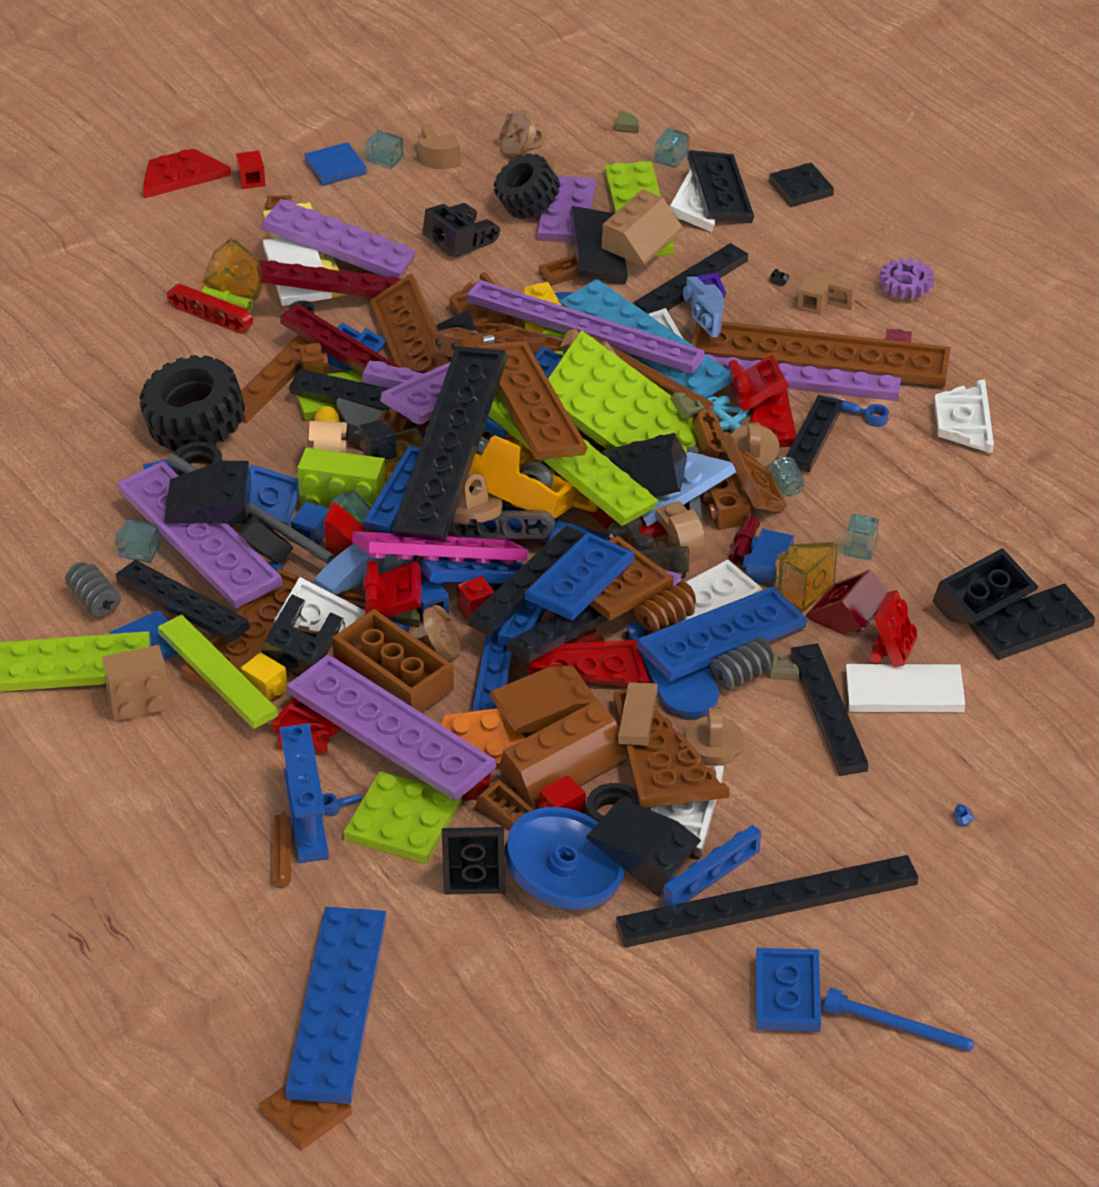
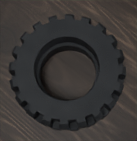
M191 355L190 358L186 359L181 357L171 364L169 362L164 364L162 369L155 370L152 373L151 379L146 380L139 397L140 408L152 438L159 445L173 451L192 442H205L216 446L217 442L225 441L230 433H234L237 430L245 411V402L233 369L225 364V362L217 358L213 360L212 357L205 355L203 357ZM200 401L194 405L183 407L191 402Z

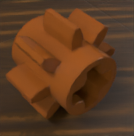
M389 409V411L385 410L384 414L380 413L377 421L384 419L396 434V441L401 439L402 436L406 437L410 425L407 424V417L392 409Z

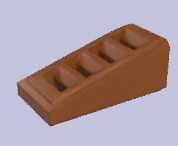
M499 779L479 795L475 805L484 814L509 830L522 815L534 810ZM496 798L500 800L497 804L494 802ZM505 804L510 806L505 811L502 809ZM515 810L519 813L514 818L510 816Z

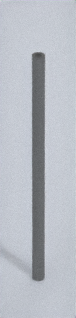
M173 453L167 458L169 464L185 474L197 470L196 467ZM249 503L248 514L257 518L327 564L334 559V554L253 503Z

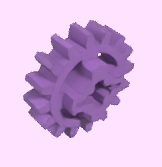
M901 257L896 262L892 259L890 264L885 263L883 269H880V286L884 287V292L891 291L892 297L900 295V299H904L905 296H909L913 300L914 296L917 295L922 298L923 293L929 294L930 288H933L934 271L929 270V265L922 266L921 260L913 262V258H909L908 261H905Z

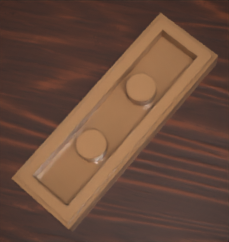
M628 683L618 735L619 744L648 745L658 693L657 684Z

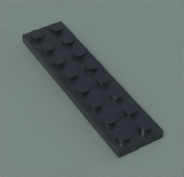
M455 347L392 528L394 535L446 542L508 359L505 350Z

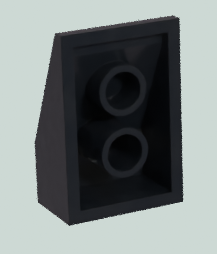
M219 461L170 479L165 523H247L252 485L249 461Z
M620 798L586 836V839L655 895L659 894L667 881L676 874L701 842L696 835L678 821L623 798Z
M504 827L442 828L444 895L505 893Z

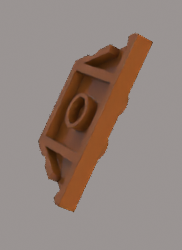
M487 272L480 274V280L495 284ZM469 282L461 291H457L449 297L450 307L456 315L466 310L468 311L478 333H486L492 328H496L497 332L499 331L500 323L525 328L524 323L519 318L469 303L467 293L476 283Z
M500 323L499 331L497 332L496 328H492L488 332L483 333V336L493 335L495 338L493 339L494 343L526 341L532 353H537L541 347L551 351H562L560 348L563 341L562 338L506 323Z
M727 434L721 440V443L736 470L734 474L742 483L740 487L749 497L753 507L781 512L787 504L771 472L747 450L743 453L739 452L734 438Z

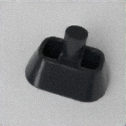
M775 269L770 276V282L777 285H785L789 280V275L780 272L778 269Z

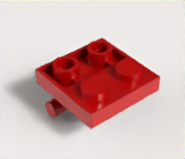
M773 354L746 370L739 365L737 360H731L728 363L730 377L733 381L730 386L744 412L757 407L767 398L780 394L789 386Z
M371 560L367 563V573L364 575L363 590L366 594L365 615L375 609L386 618L421 607V567L417 561L378 574V563Z
M898 590L886 593L874 617L880 634L872 646L873 652L870 656V660L873 663H879L883 656L889 655L893 668L905 665L918 638L916 626L911 624L907 615V604L904 599H901Z

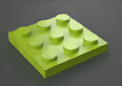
M379 771L344 831V840L428 864L442 839V828H448L462 803V796L458 800L453 801L428 784Z

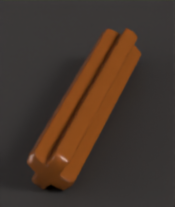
M281 812L280 815H275L273 818V883L277 884L279 888H283L284 885H289L291 882V817L287 816L286 812Z

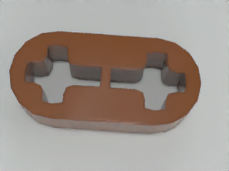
M707 409L701 410L692 419L694 432L705 456L718 458L725 451L721 440L724 438L722 428L717 416L712 411Z

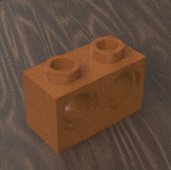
M735 474L700 494L701 502L707 505L709 519L714 520L718 530L742 526L743 519L747 515L750 520V502L742 491L740 481Z

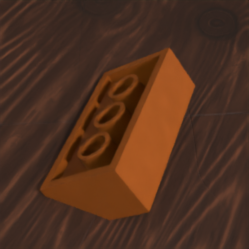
M598 699L503 750L499 770L521 798L535 810L538 809L539 790L566 775H569L581 787L628 761L624 744H619L618 741L619 729L616 720Z

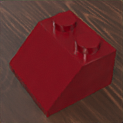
M870 569L834 583L806 616L809 620L843 635L852 631L858 633L868 627L870 624L868 620L876 615L887 591Z

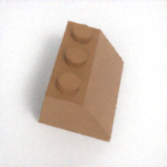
M642 189L603 224L601 248L644 266L682 231V225L663 197Z

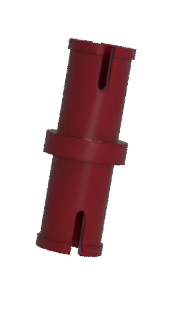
M748 515L745 516L740 531L734 536V547L729 555V560L734 565H739V562L743 565L744 558L751 549L752 540L760 526V521L755 516L751 515L750 520Z

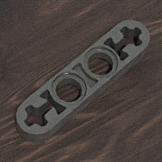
M502 511L498 517L493 519L496 524V530L494 531L488 530L484 526V522H477L476 525H473L476 519H469L470 523L466 525H470L467 530H465L464 525L454 521L451 524V530L457 537L542 539L549 536L553 531L555 520L547 511ZM509 520H519L522 524V530L516 531L512 529ZM539 520H541V523L544 524V525H547V526H546L545 529L543 530L542 527H541V525H534V524H536Z

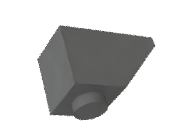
M341 398L336 400L340 422H347L346 439L348 443L360 447L359 425L377 421L380 413L384 414L385 411Z

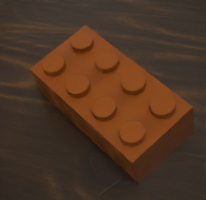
M375 609L332 637L333 656L337 657L341 663L419 712L424 711L454 689L453 664Z

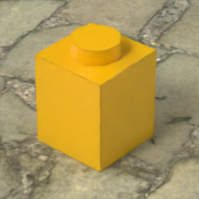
M261 652L241 667V673L269 701L280 696L287 689L286 668Z

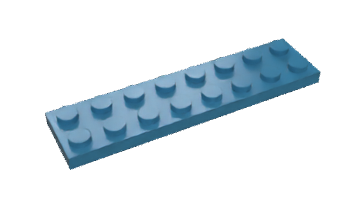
M598 279L559 301L564 307L694 347ZM626 353L705 398L733 382L730 377V371L706 354H704L705 359L695 372L691 374Z

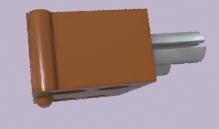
M455 327L433 331V348L435 352L452 357L456 346L477 348L478 344L494 343L493 339L495 338L493 335L483 336L482 333Z

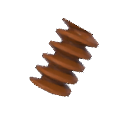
M680 581L676 585L670 586L667 590L661 591L658 595L652 596L650 600L643 601L641 605H636L634 614L639 624L651 634L667 628L669 625L677 624L678 620H685L686 615L692 616L695 613L694 604L696 603V596L688 583Z

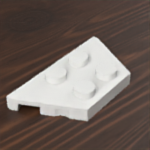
M985 380L977 381V386L969 389L960 386L952 391L936 394L934 406L938 437L993 453L994 441Z
M714 766L716 778L721 783L724 766ZM717 799L651 807L652 811L678 821L696 835L701 842L693 854L702 857Z

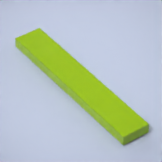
M182 614L158 626L159 635L253 729L278 717V709Z

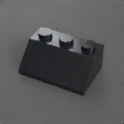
M675 432L667 435H658L643 441H634L619 447H610L601 451L602 455L606 456L619 469L627 473L640 486L647 489L655 498L681 491L687 455Z
M1001 548L940 581L932 602L949 621L975 624L1036 591L1038 585Z

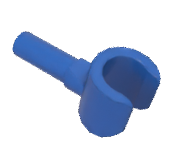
M638 621L627 625L625 636L627 640L638 641V638L645 635L644 628Z
M332 793L323 794L325 813L328 816H335L338 814L340 807L362 801L361 794L336 799V796Z

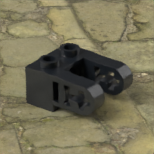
M467 203L451 207L441 204L425 209L422 235L444 250L448 255L457 257L494 243L500 235V227L489 219L474 223L477 218V211Z
M292 594L266 637L262 653L284 666L286 671L299 677L326 656L333 644L332 637L339 633L344 618L330 612L316 638L303 633L293 627L303 610L306 600Z

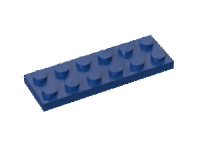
M772 586L638 638L637 648L669 681L709 666V662L712 659H717L720 655H726L728 651L735 650L738 646L745 645L749 641H754L757 637H762L769 642L805 628L807 618Z

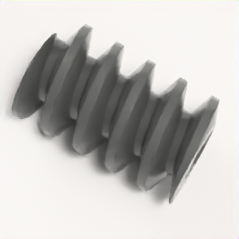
M78 562L67 571L65 584L92 616L103 617L118 607L121 595L110 584L103 573L99 571L96 565Z
M757 637L754 641H749L745 645L738 646L735 650L728 651L726 655H720L717 659H712L709 662L710 670L714 678L726 690L731 691L734 689V684L742 686L744 680L750 682L753 676L760 677L762 671L765 673L770 672L773 652L769 643L764 638Z

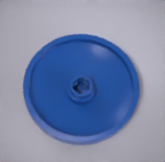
M545 807L527 812L513 824L505 842L504 855L506 864L517 883L538 900L559 908L581 910L605 903L618 890L625 869L586 839V836L599 822L581 812L567 808Z

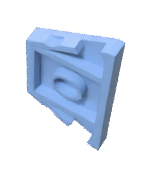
M692 452L687 453L681 491L656 497L659 501L655 509L642 515L646 525L650 526L658 521L656 518L657 508L678 501L684 505L736 473L733 464Z

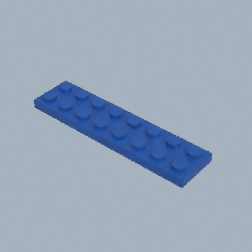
M325 907L286 1086V1099L352 1103L387 920L386 911Z

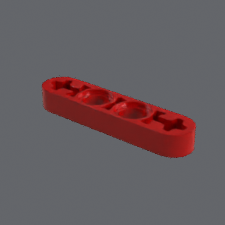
M176 284L167 292V300L174 308L234 332L244 333L253 325V317L246 309L183 284ZM196 301H198L203 308H201ZM217 309L222 312L223 316L218 313Z

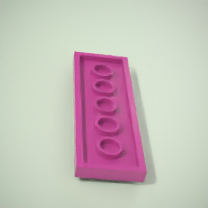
M353 531L352 543L360 547V551L368 552L369 556L374 558H385L386 554H396L395 557L399 559H412V555H420L422 559L438 561L440 556L448 557V560L454 562H465V558H474L475 562L491 563V559H500L501 563L515 565L517 560L527 561L528 554L527 549L508 539L447 536L445 542L400 537L394 535V533Z

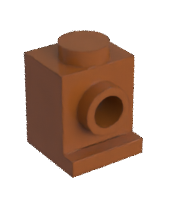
M320 343L299 346L301 369L326 375L329 374L327 369V353H322Z

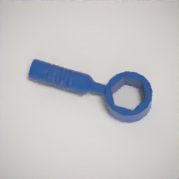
M842 400L843 411L852 414H864L865 422L868 425L881 427L887 424L889 411L885 406L872 404L863 409L858 404ZM873 414H878V415H881V416H880V417H876V416H873Z

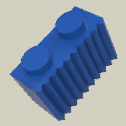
M762 528L759 537L754 536L752 540V553L746 554L744 558L743 570L747 571L746 575L759 585L763 584L764 586L768 585L769 587L774 586L778 588L793 554L794 535Z

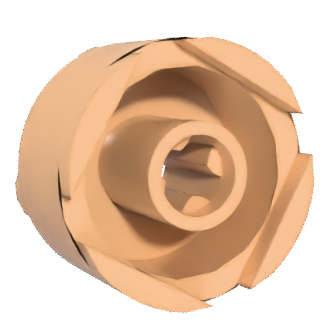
M309 420L307 448L345 453L346 440H341V438H346L347 422Z

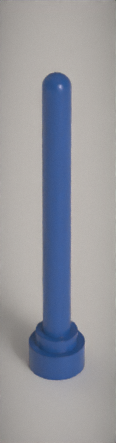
M830 987L823 1007L824 1012L833 1015L848 1012L965 1051H970L974 1048V1042L970 1038L849 1000L842 990Z

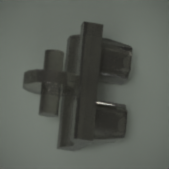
M639 517L623 526L614 520L607 529L609 535L606 541L619 536L642 554L652 551L655 544L651 534L641 535L639 533L642 527V521Z
M661 540L658 542V548L639 549L640 553L663 570L681 574V579H685L686 572H689L688 546L666 547L665 541Z

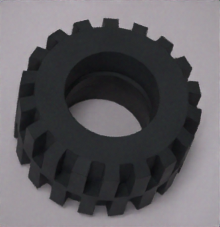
M531 153L525 156L520 155L516 159L509 161L506 166H503L501 168L502 171L497 174V180L494 181L493 185L496 196L509 214L519 219H524L525 217L528 219L532 218L533 215L541 214L543 210H547L550 207L551 203H554L556 200L555 196L559 195L560 192L559 179L543 156L540 157L539 154L532 155Z

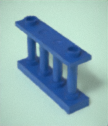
M310 724L280 727L286 768L283 769L298 861L299 863L327 860L329 859L322 819V814H325V806Z

